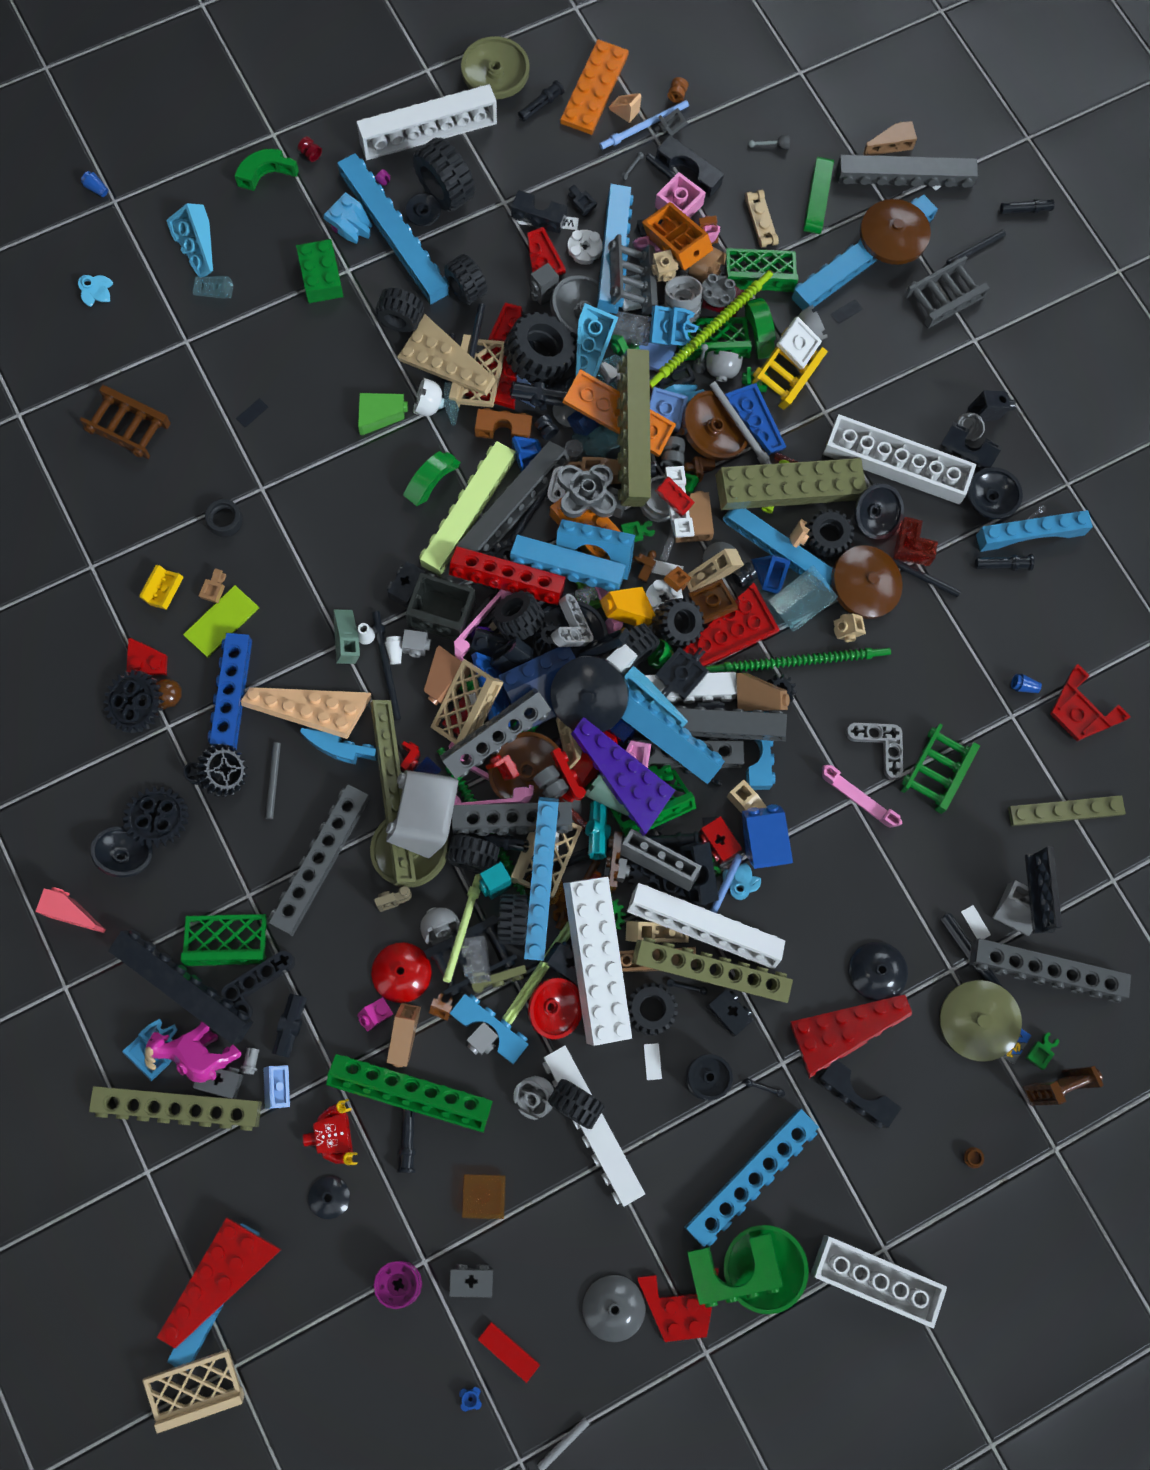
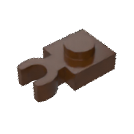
M563 887L555 903L558 909L553 911L551 918L557 921L560 917L559 921L565 924L568 920Z

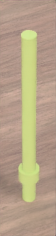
M475 874L473 884L469 887L467 893L468 900L443 977V981L447 983L451 982L473 907L480 895V874Z

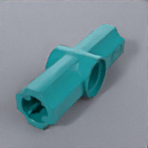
M593 801L590 803V820L585 828V834L589 836L588 855L590 859L603 860L606 858V845L611 833V826L607 824V806Z

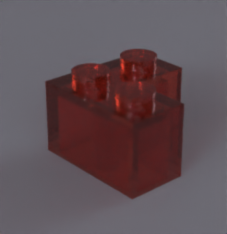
M904 517L898 530L894 558L925 566H930L934 561L938 541L920 538L922 520Z

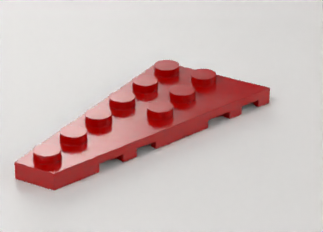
M504 303L488 340L505 341L516 320L522 317L521 306ZM495 347L491 351L496 355L501 351L502 347ZM487 352L480 358L485 362L492 356ZM505 356L494 404L515 409V399L510 398V389L512 382H517V372L514 373L511 370L512 366L508 365L507 357ZM494 361L487 367L492 371L498 364ZM469 391L465 396L473 397L474 394ZM488 393L487 396L483 395L480 399L490 401L491 395Z
M752 583L735 600L738 610L713 620L700 633V638L696 639V642L687 645L683 650L694 655L699 647L702 650L704 649L706 653L699 661L705 667L779 633L780 629L755 583Z
M226 1218L157 1338L173 1348H177L282 1249L235 1221Z

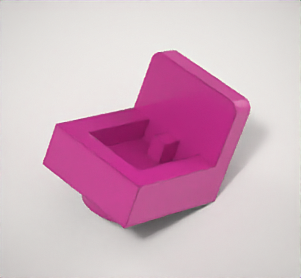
M382 997L364 1007L357 1016L360 1024L369 1031L377 1024L390 1018L393 1012Z

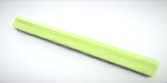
M569 921L546 952L545 957L555 942L562 943L563 941H568L571 936ZM540 961L504 1014L503 1020L509 1024L513 1023L550 968L548 965Z

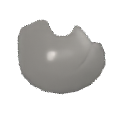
M976 413L962 414L956 422L970 430L966 437L967 440L975 441L982 437L985 431L984 421Z

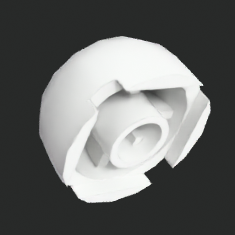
M426 378L421 381L413 413L421 416H431L437 412L438 408L442 409L445 398H442V390L437 383Z

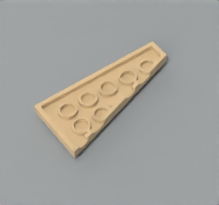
M426 314L397 357L403 363L486 396L496 381L486 369Z

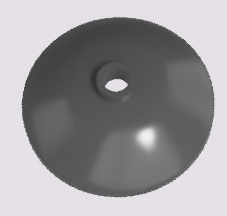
M620 1275L604 1276L596 1280L588 1288L583 1299V1317L589 1330L598 1338L608 1342L624 1341L633 1336L643 1323L645 1317L644 1297L637 1285L630 1279ZM617 1306L619 1308L618 1313H611V1308Z

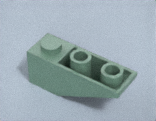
M334 609L336 663L355 664L360 657V649L353 610Z

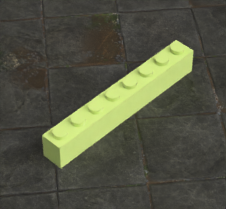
M496 441L494 446L489 447L486 453L487 457L484 461H480L477 467L478 471L475 475L470 476L467 488L461 490L458 496L459 500L450 507L448 517L441 521L439 531L431 536L428 548H424L419 556L421 566L438 576L442 575L453 557L456 546L471 530L516 460V451Z

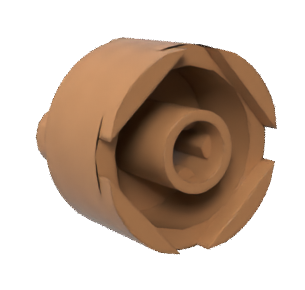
M713 247V251L690 267L688 275L702 283L710 274L720 275L721 270L719 268L721 264H725L726 254Z

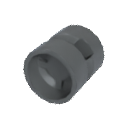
M676 436L669 437L661 454V467L684 466V439Z
M554 765L545 768L533 778L538 788L543 789L542 794L546 798L558 799L569 790L564 779H559L560 774Z

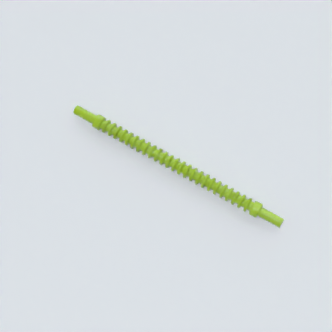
M768 270L759 280L753 281L751 286H748L741 295L734 299V302H731L727 308H724V311L717 315V318L710 321V324H707L699 334H696V337H693V340H690L686 347H682V350H679V353H676L672 360H668V363H665V366H662L658 373L650 380V388L652 389L663 378H667L670 372H673V369L680 366V362L683 363L684 359H687V356L694 352V349L697 350L701 343H704L708 337L715 333V330H718L722 324H725L732 317V314L739 311V308H742L749 301V298H752L753 295H756V292L762 289V285L773 276V273Z

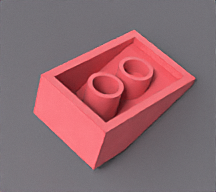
M52 887L51 890L44 888L35 912L48 918L105 934L106 929L76 900L70 898V893Z

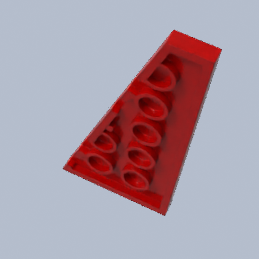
M900 995L791 1021L790 1026L809 1078L814 1076L819 1070L829 1067L835 1060L842 1059L863 1046L869 1039L882 1034V1031L910 1017L912 1010L906 996Z

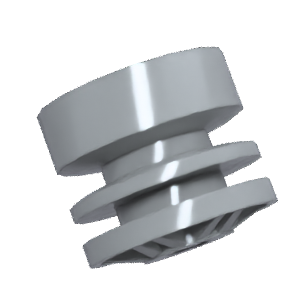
M682 275L674 277L666 283L664 307L688 309L695 313L694 317L689 319L690 323L695 322L701 313L703 290L701 283L691 276Z

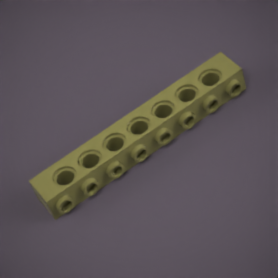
M647 937L636 942L632 964L788 1003L793 979L786 978L787 974L775 971V975L768 973L769 969L758 966L756 970L749 968L750 964L738 962V965H735L728 958L719 957V960L712 959V954L701 952L700 955L693 954V949L682 947L681 950L674 949V944L663 942L662 945L655 944V939ZM658 949L660 952L659 959L654 960L652 957V953L654 950ZM677 954L679 962L673 965L671 961L672 956ZM696 959L698 966L695 970H692L690 966L691 961ZM712 964L716 966V972L713 975L709 971ZM731 969L735 971V977L732 980L728 976ZM750 974H752L754 980L749 985L747 982V977ZM768 979H771L772 986L770 989H767L766 987V981Z
M93 1086L89 1112H95V1117L108 1118V1114H116V1119L126 1120L129 1119V1116H137V1121H149L150 1117L158 1118L157 1122L170 1123V1119L178 1120V1124L190 1125L191 1121L199 1122L198 1126L211 1127L212 1123L220 1124L219 1128L232 1129V1125H240V1130L252 1131L253 1127H259L262 1102ZM113 1098L118 1100V1106L115 1109H112L110 1106V1101ZM136 1099L139 1102V1107L136 1111H133L130 1105ZM155 1101L160 1105L156 1113L151 1110V1105ZM175 1103L180 1105V1112L177 1115L172 1113V1106ZM195 1105H199L201 1108V1113L197 1117L192 1114V1109ZM215 1107H220L222 1114L216 1119L213 1116V1110ZM239 1108L242 1111V1118L237 1121L233 1117V1112Z

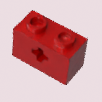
M721 816L699 831L701 834L699 835L702 842H710L712 856L720 864L742 850V847ZM716 839H718V840L722 839V840H723V842H722L721 844H720V843H718V844L715 843Z

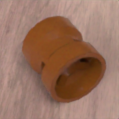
M681 77L674 78L668 92V98L672 102L681 103L688 89V82Z

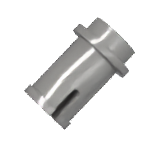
M246 1048L244 1064L241 1066L242 1073L254 1075V1072L257 1071L255 1067L259 1053L258 1049Z

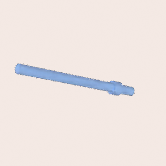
M685 100L619 134L611 135L609 139L599 143L601 150L611 145L615 146L621 143V140L659 122L658 116L662 115L665 118L675 109L679 108L681 111L689 107V104Z

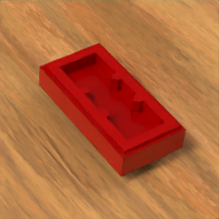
M669 476L655 490L681 517L695 503Z

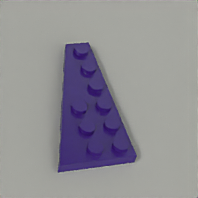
M583 717L571 735L582 751L590 757L594 768L598 769L602 774L604 782L620 805H623L628 811V816L632 822L635 821L640 828L639 832L642 836L646 835L675 790Z

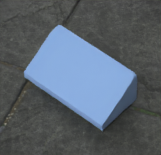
M288 1065L264 1067L265 1109L290 1107Z

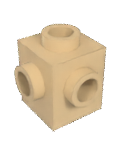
M671 250L653 254L652 273L654 276H657L658 282L670 281L676 276L678 263L676 259H673Z
M844 614L840 616V619L834 620V633L837 639L852 642L856 640V637L866 634L863 617L860 615Z

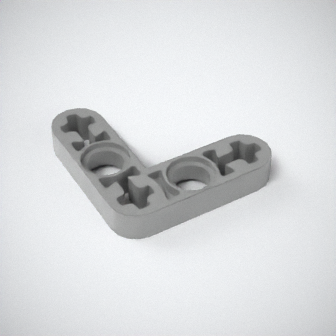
M566 594L559 600V604L570 627H559L551 634L552 640L559 647L586 646L593 641L592 632L574 596Z
M852 723L846 729V736L850 741L883 743L884 775L890 780L899 778L903 773L901 728L894 724ZM856 728L857 732H862L866 728L865 733H858L857 736H854V733H851V731ZM871 728L878 730L879 736L876 738L871 737L869 730ZM883 729L884 733H889L891 730H893L894 733H897V735L894 738H892L891 734H885L884 738H882ZM889 748L897 749L898 755L896 757L890 756L888 753ZM893 761H898L894 763V769L898 770V772H896L895 775H893L892 771H889V769L892 768Z

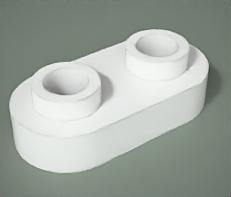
M563 466L554 469L549 484L548 498L553 503L557 502L567 493L557 482L558 472ZM558 490L561 492L560 497L557 495Z

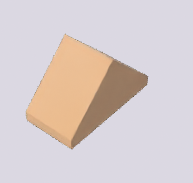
M635 93L618 96L609 106V109L630 123L640 112L641 94Z

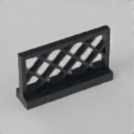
M1047 846L1034 854L1025 855L1033 934L1054 933L1056 929L1062 927L1054 847Z

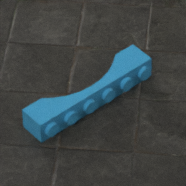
M1086 510L983 526L976 534L980 552L1035 538L1085 536L1092 529L1093 525L1089 511Z

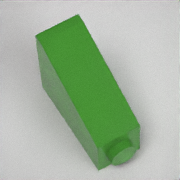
M360 393L358 422L360 435H365L403 420L405 412H408V401H405L404 394Z

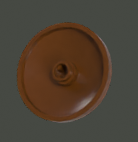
M887 199L872 205L866 211L860 225V238L865 249L874 258L888 264L899 265L916 260L925 251L931 236L930 224L925 214L917 206L900 199Z
M713 391L698 393L686 404L682 414V427L687 428L688 432L685 436L698 453L712 460L725 461L736 457L745 449L748 441Z
M856 546L843 553L834 564L831 575L832 589L838 602L849 613L860 615L864 619H874L890 612L899 602L902 594L901 573L894 560L884 551L873 546Z
M521 732L516 735L517 738L514 741L505 743L501 746L499 752L491 755L492 758L498 754L501 756L509 754L511 760L517 766L519 776L504 781L498 768L495 767L488 769L489 781L492 789L500 799L513 798L515 788H529V785H533V795L529 803H538L539 797H544L542 794L543 789L538 788L533 778L551 765H554L559 772L551 756V752L559 747L542 734Z

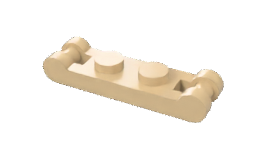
M763 189L757 190L756 193L746 192L745 200L760 248L766 247L769 244H772V246L778 245V235L775 233Z

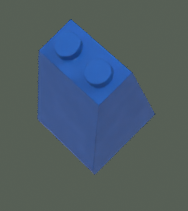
M772 804L766 808L751 807L746 811H742L745 855L753 868L793 863L786 816L781 806Z

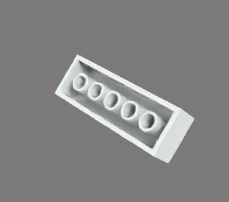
M826 1235L823 1236L810 1274L819 1280L931 1328L935 1326L947 1289L942 1284Z

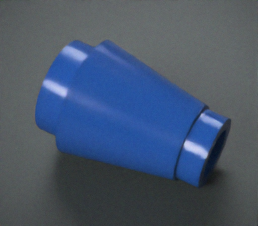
M87 171L82 176L81 183H83L85 188L101 197L106 196L109 189L94 172Z
M1022 673L1019 675L1015 674L1011 681V688L1015 689L1016 692L1039 693L1042 687L1040 682Z

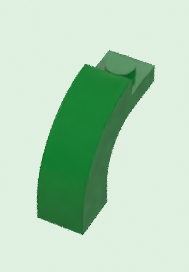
M264 149L246 157L239 165L235 174L237 186L255 191L259 179L270 172H279L297 177L299 172L297 161L289 157H283L282 150Z
M763 298L750 299L744 305L745 317L750 321L753 328L756 358L758 360L769 358L775 349L774 340H776L772 315Z
M439 451L435 453L413 476L403 496L416 506L426 502L436 484L446 474L458 469L461 462L448 452L442 453Z

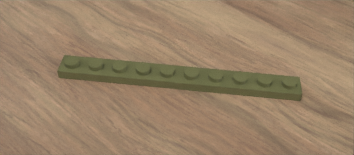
M372 700L370 703L386 824L388 826L390 822L397 818L403 790L398 787L397 778L401 773L391 700ZM389 843L395 885L415 884L416 876L412 852Z

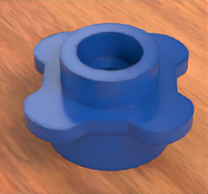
M473 1387L470 1390L461 1389L459 1396L462 1398L461 1409L463 1411L481 1408L482 1402L479 1400L480 1389L478 1387Z

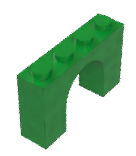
M771 1233L749 1238L755 1270L752 1278L747 1283L739 1286L726 1284L718 1277L714 1268L710 1247L687 1252L699 1305L705 1304V1308L717 1306V1301L725 1300L726 1303L738 1301V1297L746 1295V1298L749 1299L759 1296L758 1292L767 1290V1294L779 1292V1287H783V1282Z

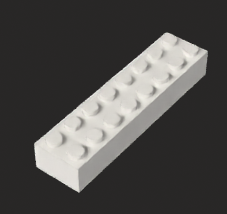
M489 84L471 90H464L453 95H446L435 100L432 99L424 103L414 104L406 108L396 109L388 113H382L374 117L364 118L357 121L360 145L367 161L426 144L433 138L445 139L497 124V104Z
M838 415L823 455L836 460L861 458L863 470L959 505L967 494L976 464L842 415Z
M599 877L563 883L586 1043L595 1046L632 1039L609 878Z

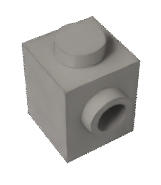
M404 630L402 652L416 658L425 656L426 650H430L431 639H428L427 632Z
M483 1022L467 1039L470 1043L467 1047L475 1055L478 1052L481 1055L484 1052L488 1055L496 1046L494 1042L499 1037Z

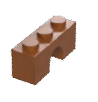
M488 408L478 409L475 437L493 439L494 433L498 428L506 427L511 431V441L514 436L530 438L532 416L526 413L515 414L509 411H493Z

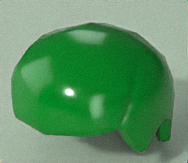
M659 639L660 644L647 659L649 666L655 669H661L674 654L673 648L662 639Z

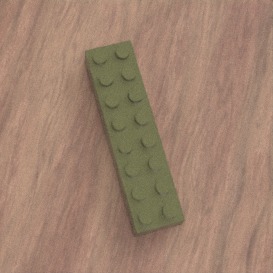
M627 349L624 355H621V360L617 362V373H619L620 379L617 381V391H620V398L617 399V409H620V416L617 418V427H620L617 444L620 445V452H618L617 460L618 464H620L618 482H621V489L618 490V500H621V506L643 507L651 498L649 350Z
M861 458L721 467L715 475L721 510L857 501L860 494L866 489Z

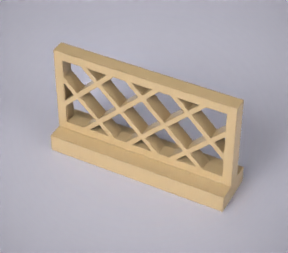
M464 334L461 347L468 353L472 337L471 335ZM479 339L477 344L484 346L485 349L475 354V360L478 359L481 366L496 380L490 389L492 392L489 391L491 395L490 401H482L480 397L483 394H476L475 391L452 382L449 394L452 407H460V404L493 408L505 358L504 341ZM495 347H502L501 351L496 355L491 351ZM489 352L492 357L483 362L480 357ZM496 361L498 366L491 371L487 366ZM469 391L474 394L470 399H463L464 394Z
M463 659L431 728L456 745L483 725L504 682L490 676L469 661ZM466 667H469L472 676L465 679L464 671ZM484 677L486 681L483 687L479 688L477 678ZM473 680L475 690L468 692L466 682ZM462 684L463 694L457 696L456 688ZM476 693L477 699L471 705L469 695ZM464 697L466 707L460 709L458 699ZM453 701L455 711L449 712L448 704ZM467 710L468 718L463 722L461 712ZM456 714L458 724L451 725L450 716ZM443 718H445L447 728L444 729L438 726ZM459 727L460 734L456 739L452 729Z
M573 822L572 828L576 830L575 835L567 839L565 833L561 834L564 840L555 843L554 853L557 858H554L553 862L558 861L561 870L552 874L554 887L552 892H550L551 898L555 896L582 829V826ZM529 832L526 840L529 841L530 845L523 846L529 849L526 853H520L510 877L511 883H518L530 889L531 883L523 880L525 873L532 871L533 862L531 858L534 855L536 832ZM565 843L568 852L560 856L556 846Z
M229 1349L143 1379L155 1418L154 1426L157 1433L238 1406L243 1403L244 1391L240 1387ZM225 1357L227 1362L224 1371L213 1366L216 1360ZM202 1366L208 1369L203 1379L192 1374L195 1367ZM210 1371L221 1375L217 1385L206 1380ZM180 1373L186 1376L182 1386L170 1381L174 1374ZM225 1377L233 1382L234 1388L225 1390L219 1386ZM189 1378L200 1383L196 1392L185 1388ZM158 1380L164 1383L165 1386L161 1393L152 1390L150 1383ZM202 1385L214 1390L211 1396L204 1397L198 1394ZM167 1386L179 1390L174 1400L163 1395ZM181 1392L193 1397L189 1404L184 1405L177 1401ZM160 1399L171 1404L168 1411L159 1413L157 1405Z

